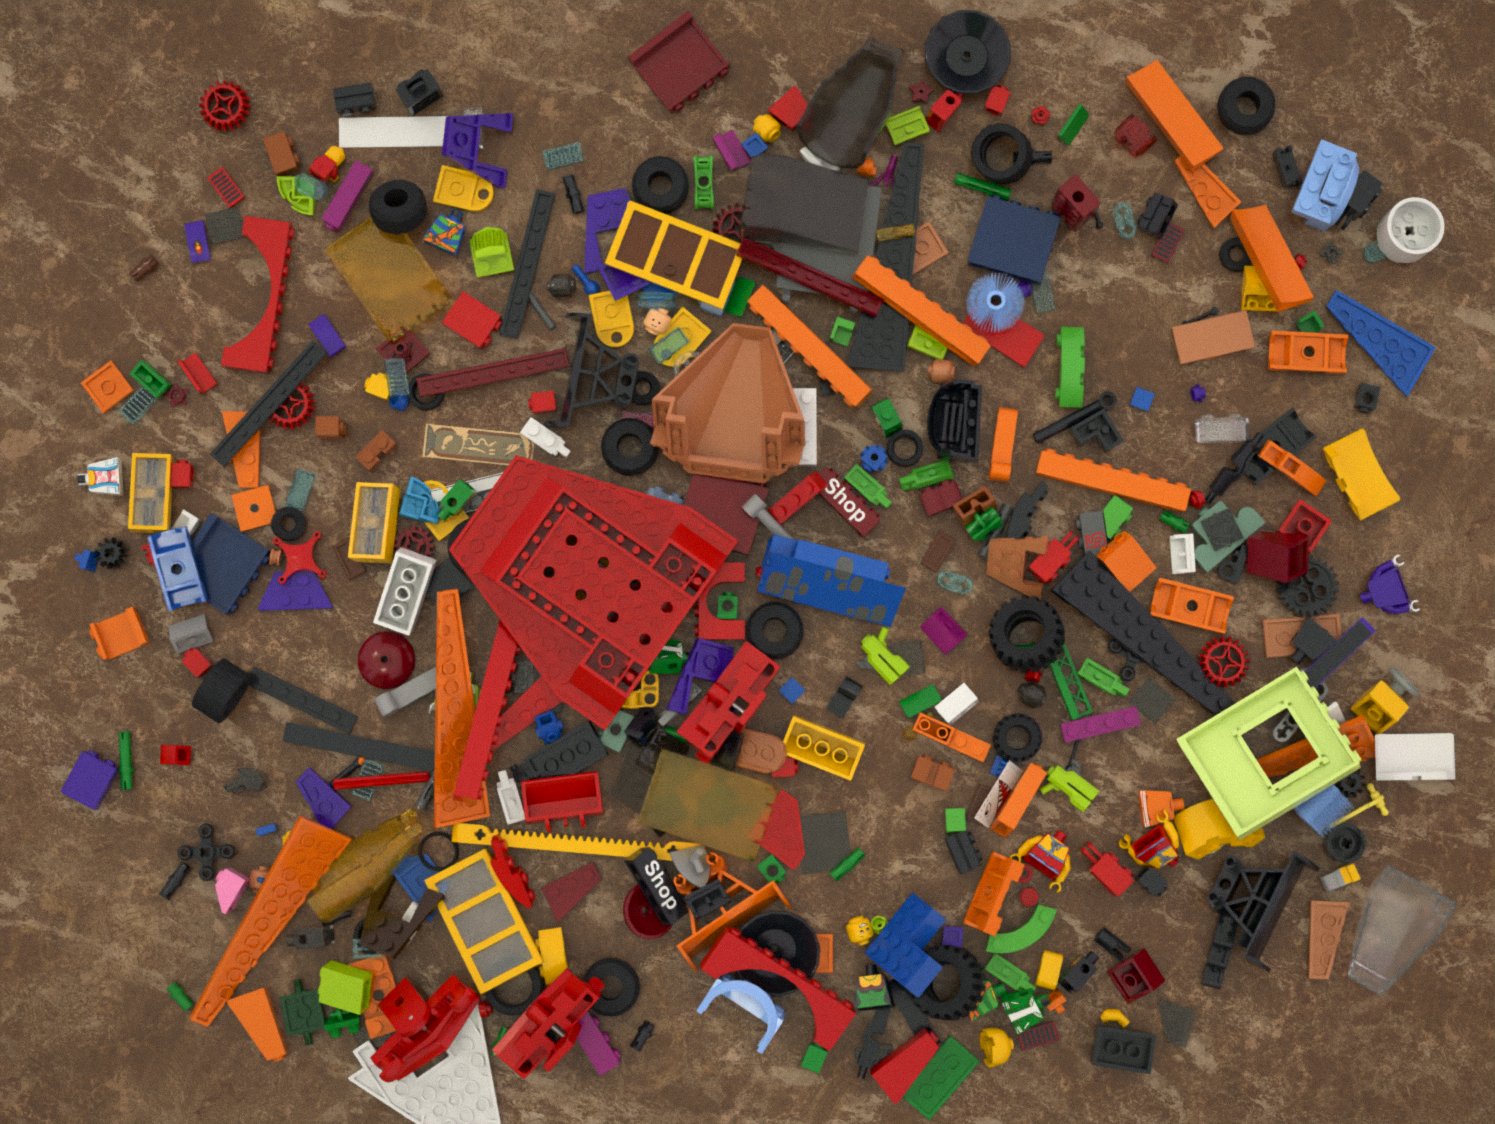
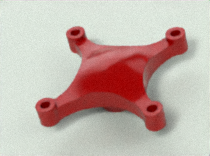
M315 531L313 537L308 542L300 545L285 544L279 537L273 539L274 545L280 547L287 557L286 570L278 578L281 585H285L291 575L300 571H311L319 575L321 579L326 578V572L316 566L312 555L315 543L321 539L319 531Z

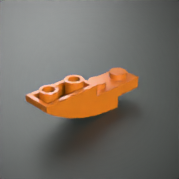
M1267 440L1258 454V457L1285 474L1287 478L1315 497H1317L1327 481L1300 459L1285 451L1271 440Z
M921 712L912 729L921 735L983 763L992 746Z

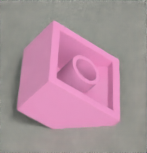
M225 868L224 871L221 870L215 879L217 880L215 887L222 913L229 914L233 912L248 887L249 878L233 868Z

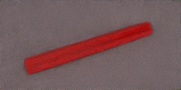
M427 771L341 778L333 780L334 789L419 783L428 782L430 778Z

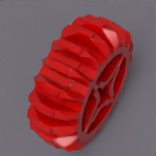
M223 80L222 85L216 81V87L214 88L212 85H209L211 90L209 92L207 90L203 91L206 97H200V100L204 102L199 104V107L203 109L200 111V115L204 116V122H209V127L212 128L215 125L216 131H219L221 126L223 132L227 131V127L233 131V125L236 124L238 128L241 127L240 120L246 122L243 116H249L250 114L245 110L251 108V105L247 103L250 101V98L245 96L247 92L241 90L242 87L240 85L235 86L233 81L229 85L226 80ZM227 92L234 95L224 98L220 94ZM216 98L217 103L211 111V103L213 99ZM220 100L228 106L229 112L222 107ZM239 101V109L234 115L233 108L237 105L236 102ZM221 115H228L229 119L220 120L216 119L215 117H220Z
M302 382L296 390L302 393L304 400L294 399L293 394H291L278 408L286 410L288 419L279 417L277 412H275L270 418V422L277 421L276 426L278 428L283 423L284 430H287L288 425H290L291 430H294L295 424H297L298 428H302L300 422L303 421L305 424H308L305 418L307 416L312 418L313 415L309 411H315L316 409L310 406L316 403V400L310 399L314 396V393H307L310 388L308 386L303 388L304 383ZM289 400L294 403L290 409L285 406ZM304 406L301 414L294 418L295 411Z
M1220 636V642L1215 637L1212 639L1213 644L1209 641L1206 642L1208 649L1206 647L1201 648L1205 655L1198 654V657L1202 658L1203 661L1197 663L1204 666L1201 671H1206L1205 678L1209 676L1212 678L1210 683L1216 681V686L1220 687L1222 682L1223 688H1227L1229 682L1231 687L1235 686L1234 679L1240 683L1242 680L1239 675L1242 677L1247 675L1242 670H1249L1250 668L1244 665V663L1250 662V659H1244V656L1249 653L1248 651L1241 652L1245 647L1244 645L1237 647L1239 640H1235L1232 644V637H1228L1226 642L1224 636ZM1225 646L1219 657L1210 655L1215 648ZM1230 649L1236 653L1239 663L1231 659ZM1225 656L1230 664L1222 667L1217 660H1221ZM1209 661L1217 666V675L1211 671ZM1227 668L1237 669L1231 677L1223 678Z

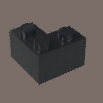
M1104 408L1069 429L1078 447L1095 437L1104 453L1123 442L1122 437Z

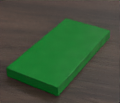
M950 1035L903 1095V1098L930 1120L980 1061Z

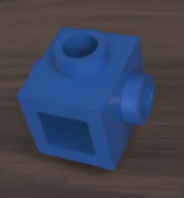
M872 445L870 448L866 446L860 454L862 456L860 462L863 463L861 466L868 472L873 471L876 473L877 470L882 471L888 463L886 461L888 457L886 455L887 451L880 445ZM876 454L878 460L873 461L871 455Z
M553 710L535 716L538 726L535 728L536 734L539 739H543L545 745L562 737L561 730L564 727L561 719H556Z

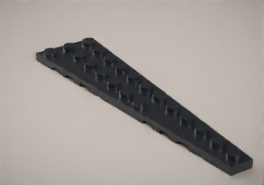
M905 142L875 258L880 261L883 267L892 269L898 278L907 280L912 287L924 144ZM884 301L876 317L861 311L847 365L854 368L904 372L909 320Z
M1091 551L1087 552L1050 590L1066 604L1077 609L1078 613L1083 617L1086 616L1094 622L1093 624L1096 627L1107 632L1113 640L1119 642L1121 646L1147 666L1171 681L1172 685L1179 687L1186 693L1185 695L1197 701L1202 708L1212 713L1213 716L1236 704L1221 687L1216 686L1217 683L1215 681L1210 683L1212 679L1210 676L1205 678L1207 673L1201 671V666Z

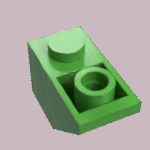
M1116 495L1110 499L1102 510L1107 540L1121 532L1119 528L1123 522L1127 524L1133 516L1130 513L1133 508Z

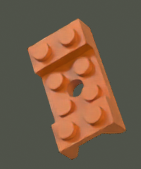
M1272 330L1269 332L1268 370L1325 372V374L1344 375L1347 373L1345 356L1348 335ZM1305 347L1313 349L1314 354L1312 357L1304 355Z
M1158 578L1149 613L1155 618L1170 620L1223 635L1226 633V623L1234 596ZM1188 601L1196 602L1197 608L1195 611L1187 609Z
M992 851L963 923L996 936L1003 919L998 917L997 914L1002 907V902L1009 890L1011 880L1018 882L1025 864Z
M379 954L348 964L349 966L373 973L369 1008L363 1012L370 1039L395 1032L396 1029L378 1006L381 1001H377L374 998L376 990L383 991L385 998L397 986L388 957Z

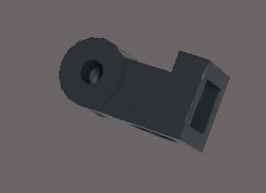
M643 707L639 710L624 731L628 740L642 747L647 744L646 735L658 723L654 710L651 707Z

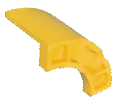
M1360 429L1323 448L1329 468H1332L1338 477L1335 481L1341 492L1345 491L1350 501L1348 504L1360 521L1400 501V496L1393 489L1379 466L1364 429Z
M1213 799L1193 805L1176 814L1175 819H1173L1185 854L1198 860L1211 852L1221 849L1220 846L1224 844H1230L1231 847L1246 846L1252 848L1266 838L1261 827L1239 841Z

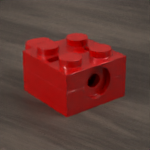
M1070 531L1061 542L1055 538L1052 539L1048 544L1046 554H1039L1026 571L1040 583L1045 584L1048 582L1050 584L1059 574L1056 572L1058 568L1063 569L1070 562L1071 558L1069 556L1072 553L1069 550L1079 537L1076 535L1067 547L1063 545L1074 533L1073 531Z
M1087 842L1085 845L1097 858L1095 859L1082 847L1080 851L1092 862L1086 869L1113 896L1119 897L1135 881L1132 878L1133 873L1127 867H1121L1118 864L1119 859L1114 854L1100 853L1090 842Z

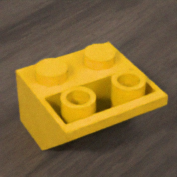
M1244 266L1241 310L1277 311L1255 267Z

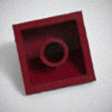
M1145 948L1107 970L1108 975L1127 1004L1153 992L1165 982L1164 977Z

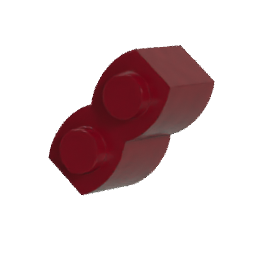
M949 479L939 483L940 487L933 489L930 486L922 490V494L919 497L927 517L951 509L955 503L963 499L956 481L951 482Z

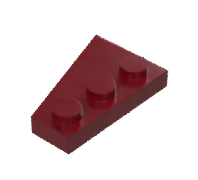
M594 862L541 887L557 922L601 880Z

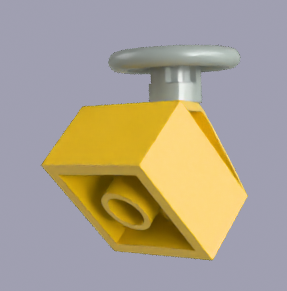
M1391 667L1389 670L1395 678L1390 685L1382 680L1363 693L1350 708L1357 716L1364 715L1369 728L1376 734H1381L1398 722L1408 710L1409 706L1401 697L1406 690L1413 696L1419 695V691L1410 680L1394 667Z

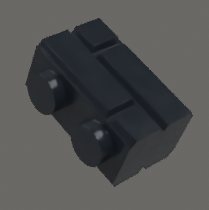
M371 83L333 89L336 110L342 116H351L356 111L369 113L372 112V109L376 108Z
M1154 193L1147 200L1144 214H1141L1138 219L1139 229L1145 234L1162 239L1178 204L1172 198Z
M966 830L965 832H958L944 838L959 874L981 866L980 861L983 858L980 851H975L973 847L975 840L971 832L967 833Z
M1145 867L1135 877V881L1149 895L1160 897L1167 890L1165 887L1167 881L1153 867Z

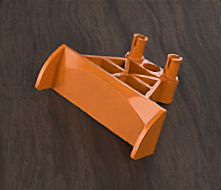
M710 853L711 856H706V861L710 865V873L706 885L719 879L725 887V880L727 879L734 884L726 890L729 898L742 890L750 893L751 896L728 911L725 910L724 906L720 907L723 914L700 930L698 928V921L689 908L693 935L676 946L695 973L698 971V968L691 958L715 943L726 926L730 929L732 927L737 928L780 898L788 909L792 908L774 880L756 891L728 874V865L721 856L716 853ZM678 874L679 878L674 877L673 882L676 890L682 897L700 889L691 884L681 874Z

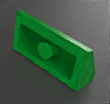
M1083 105L1077 106L1058 134L1057 139L1067 146L1072 143L1089 118V114Z
M738 276L724 312L742 319L748 305L747 301L753 293L756 282Z
M140 360L130 372V375L156 399L161 397L173 385L146 360Z
M932 684L899 701L908 719L941 702L942 699Z

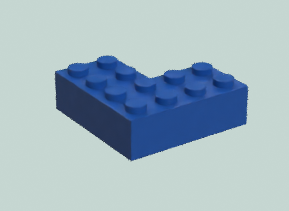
M912 892L864 954L919 998L943 968L926 954L923 949L946 919Z

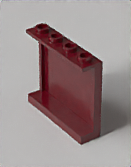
M689 11L628 56L629 62L670 114L674 111H680L685 106V102L688 100L693 101L699 96L698 92L704 88L706 90L715 83V79L718 77L723 78L729 73L728 69H730V63L726 62L699 28Z
M693 474L683 506L693 508L737 539L738 543L733 548V552L749 556L759 519L757 517L753 519L742 506L754 494L765 503L769 489L763 483L755 482V484L743 480Z

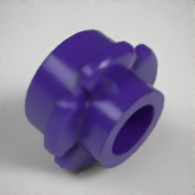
M1020 280L1017 288H1020L1021 295L1024 293V298L1030 297L1031 285L1027 281L1023 282Z
M1199 384L1191 387L1190 391L1193 402L1198 401L1201 403L1203 398L1206 397L1204 387H1200Z

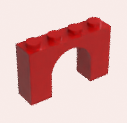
M745 562L723 563L698 598L699 606H695V617H699V625H695V636L708 641L745 640V620H721L714 617L707 608V596L715 586L722 583H745Z

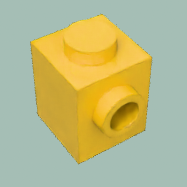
M378 372L377 375L372 374L371 377L366 379L364 388H366L365 392L367 394L389 402L392 395L390 391L394 390H390V387H395V385H389V382H393L388 380L389 376Z

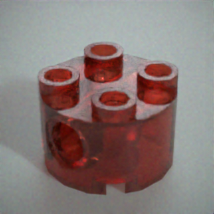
M1133 113L1114 132L1116 140L1121 145L1126 144L1129 148L1128 152L1135 159L1138 156H1142L1158 141L1155 135L1153 137L1149 135L1152 131L1137 116L1134 117Z

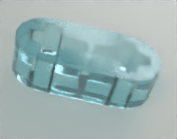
M1119 203L1113 211L1118 233L1123 239H1130L1136 233L1132 210L1127 203ZM1120 207H1122L1123 210H1127V212L1125 213L1124 220L1122 214L1117 213L1120 210ZM1124 223H1127L1128 228H1132L1130 235L1122 231L1125 228Z
M944 571L937 577L938 586L945 590L959 594H968L973 588L970 578ZM948 575V579L954 581V583L943 585V581L940 578ZM965 580L969 588L962 591L961 586L956 585V582L962 583Z

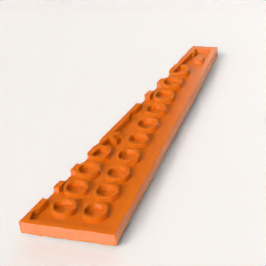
M456 588L437 592L434 828L490 817L485 781H482L481 788L484 789L482 799H477L476 805L453 800V794L475 715L459 594Z
M301 815L299 816L189 1017L191 1021L207 1027L224 1007L225 1002L233 995L238 984L242 983L246 978L245 975L251 967L256 965L261 954L266 952L296 913L297 909L306 900V896L311 889L316 887L317 881L323 874H326L334 859L339 857L352 840L349 836Z

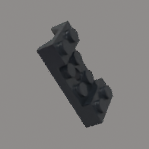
M1291 408L1261 432L1264 437L1257 445L1259 450L1248 462V467L1244 474L1256 486L1276 470V468L1258 457L1267 440L1276 441L1279 447L1295 455L1317 438L1300 421L1294 408Z

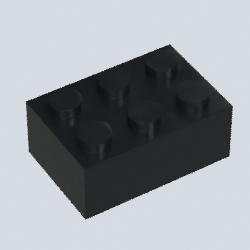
M1096 1024L1090 1063L1097 1066L1151 1074L1156 1035Z

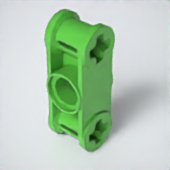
M694 155L695 210L699 208H711V210H714L713 155L709 157H697V155ZM707 178L709 184L702 187L699 185V180Z

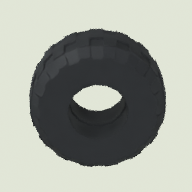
M1244 76L1234 79L1225 86L1219 96L1217 103L1219 119L1226 128L1235 134L1249 135L1258 133L1269 124L1274 115L1276 101L1273 91L1264 81L1255 77ZM1241 97L1252 99L1256 105V113L1251 115L1241 113L1237 108L1236 100Z
M656 156L645 160L637 167L633 175L632 191L638 204L664 214H669L680 208L686 200L689 191V180L685 170L677 161L669 157ZM664 176L670 179L672 187L669 192L658 195L649 189V184L655 177Z
M396 179L385 182L374 190L369 198V212L372 221L378 229L389 234H405L416 229L424 221L427 215V204L421 188L412 182Z
M623 418L614 422L607 428L601 441V452L606 464L615 472L625 476L638 475L647 471L655 462L658 454V446L654 447L650 444L653 429L645 422L636 418ZM628 436L636 437L642 445L640 452L630 458L622 456L618 450L620 441Z
M769 602L756 608L750 615L746 626L748 642L770 659H783L793 654L800 646L804 634L803 622L799 614L791 606L781 602ZM771 619L781 620L786 626V636L779 642L768 641L763 634L764 625Z
M604 958L588 968L582 981L588 982L592 977L601 980L608 975L619 978L623 987L621 994L614 999L606 998L601 994L600 998L590 1008L603 1016H618L631 1009L638 999L640 991L639 978L635 970L627 962L617 958Z

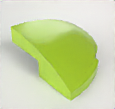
M276 176L280 194L283 199H287L293 205L291 208L302 214L314 215L318 183L306 176Z

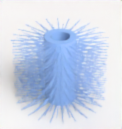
M995 272L994 280L992 273L991 277L987 275L986 279L981 281V283L975 282L978 290L975 287V290L973 288V294L970 292L969 299L972 304L968 309H970L969 313H972L973 319H977L975 324L980 320L978 326L985 318L983 326L988 316L989 318L991 316V332L994 322V333L996 331V323L999 333L1000 327L1002 331L1004 326H1013L1014 322L1011 319L1014 321L1016 319L1018 322L1016 314L1018 317L1019 309L1021 314L1025 296H1023L1024 293L1021 295L1020 292L1019 294L1016 289L1018 284L1015 285L1014 282L1010 286L1012 280L1006 286L1009 278L1003 289L999 291V275L996 286ZM976 295H977V301H978V302H977V304H978L977 307L975 306V303H974V300H975V298H976ZM997 300L1000 305L994 306L990 301Z
M1333 784L1306 800L1305 803L1303 802L1296 806L1293 810L1295 809V813L1304 822L1324 837L1322 832L1325 833L1323 830L1324 826L1322 827L1321 824L1323 825L1325 822V825L1328 824L1334 829L1331 823L1335 826L1337 825L1334 821L1338 823L1335 814L1340 812L1345 817L1341 810L1348 815L1344 808L1349 812L1351 811L1348 807L1353 808L1349 805L1345 796H1342V792Z

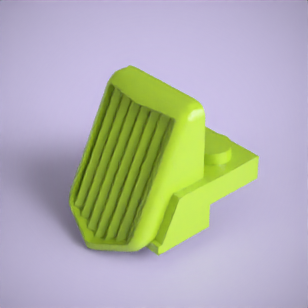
M485 227L473 234L472 239H470V247L477 277L514 270L507 232L504 233L501 228Z

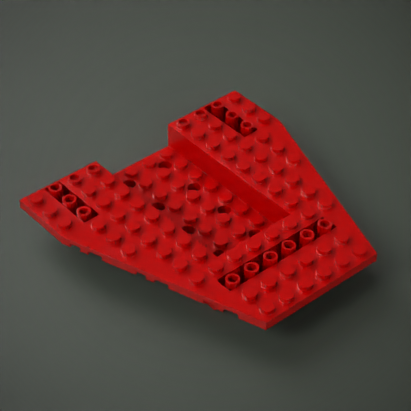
M515 455L451 545L449 551L555 695L600 728L606 730L683 618L736 546L738 540L691 507ZM570 535L577 537V544L574 546H569L566 543V539ZM603 557L609 560V566L604 569L598 566L599 559ZM547 567H552L555 570V574L551 578L544 576V570ZM638 580L641 583V588L638 591H633L630 588L631 581ZM579 589H583L587 593L584 600H578L575 596ZM665 602H669L673 606V610L670 613H664L661 609L662 604ZM610 612L618 614L617 622L611 623L608 621L607 616ZM642 634L650 636L651 640L648 645H642L639 642Z

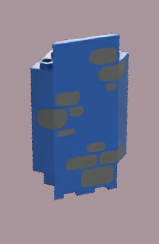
M774 534L768 539L757 592L860 621H870L891 627L906 588L884 582L889 577V563L801 539L793 540Z

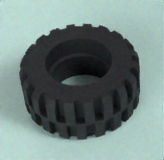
M1021 596L1020 600H1017L1016 597L1010 599L1011 603L1007 604L1005 602L1001 605V611L996 610L994 613L995 619H991L989 624L991 627L989 629L990 643L997 658L1001 660L1003 665H1009L1013 671L1020 669L1021 673H1028V670H1032L1033 673L1038 672L1040 667L1046 669L1049 667L1048 663L1050 661L1054 663L1057 660L1056 654H1061L1063 650L1061 645L1065 644V630L1059 614L1047 601L1043 599L1040 602L1039 598L1032 596L1031 599H1028L1027 596ZM1035 621L1042 624L1045 629L1044 635L1034 646L1019 648L1011 644V632L1020 623Z
M940 945L930 947L929 951L924 950L926 954L941 966L945 964L955 966L961 976V987L958 994L952 1000L942 1001L934 992L932 980L919 998L909 991L910 997L915 998L913 1000L915 1006L920 1007L922 1013L934 1019L959 1020L960 1017L965 1018L969 1016L970 1011H975L978 1008L976 1003L982 1002L983 996H981V992L986 990V986L983 985L986 976L981 973V970H983L981 963H977V958L973 954H969L968 950L956 946Z

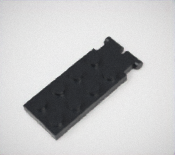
M588 721L524 759L526 762L519 767L514 764L509 768L517 782L571 775L582 771L609 754L591 721Z

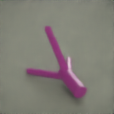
M891 155L886 171L870 186L875 187L886 176L884 185H887L889 179H891L893 190L895 182L893 172L898 161L897 156Z

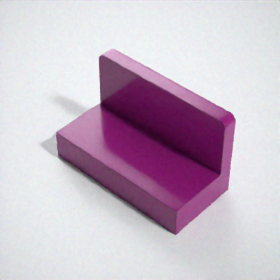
M733 130L721 136L718 133L712 137L715 146L731 173L751 162Z
M942 607L920 626L944 654L951 651L967 636L965 631Z

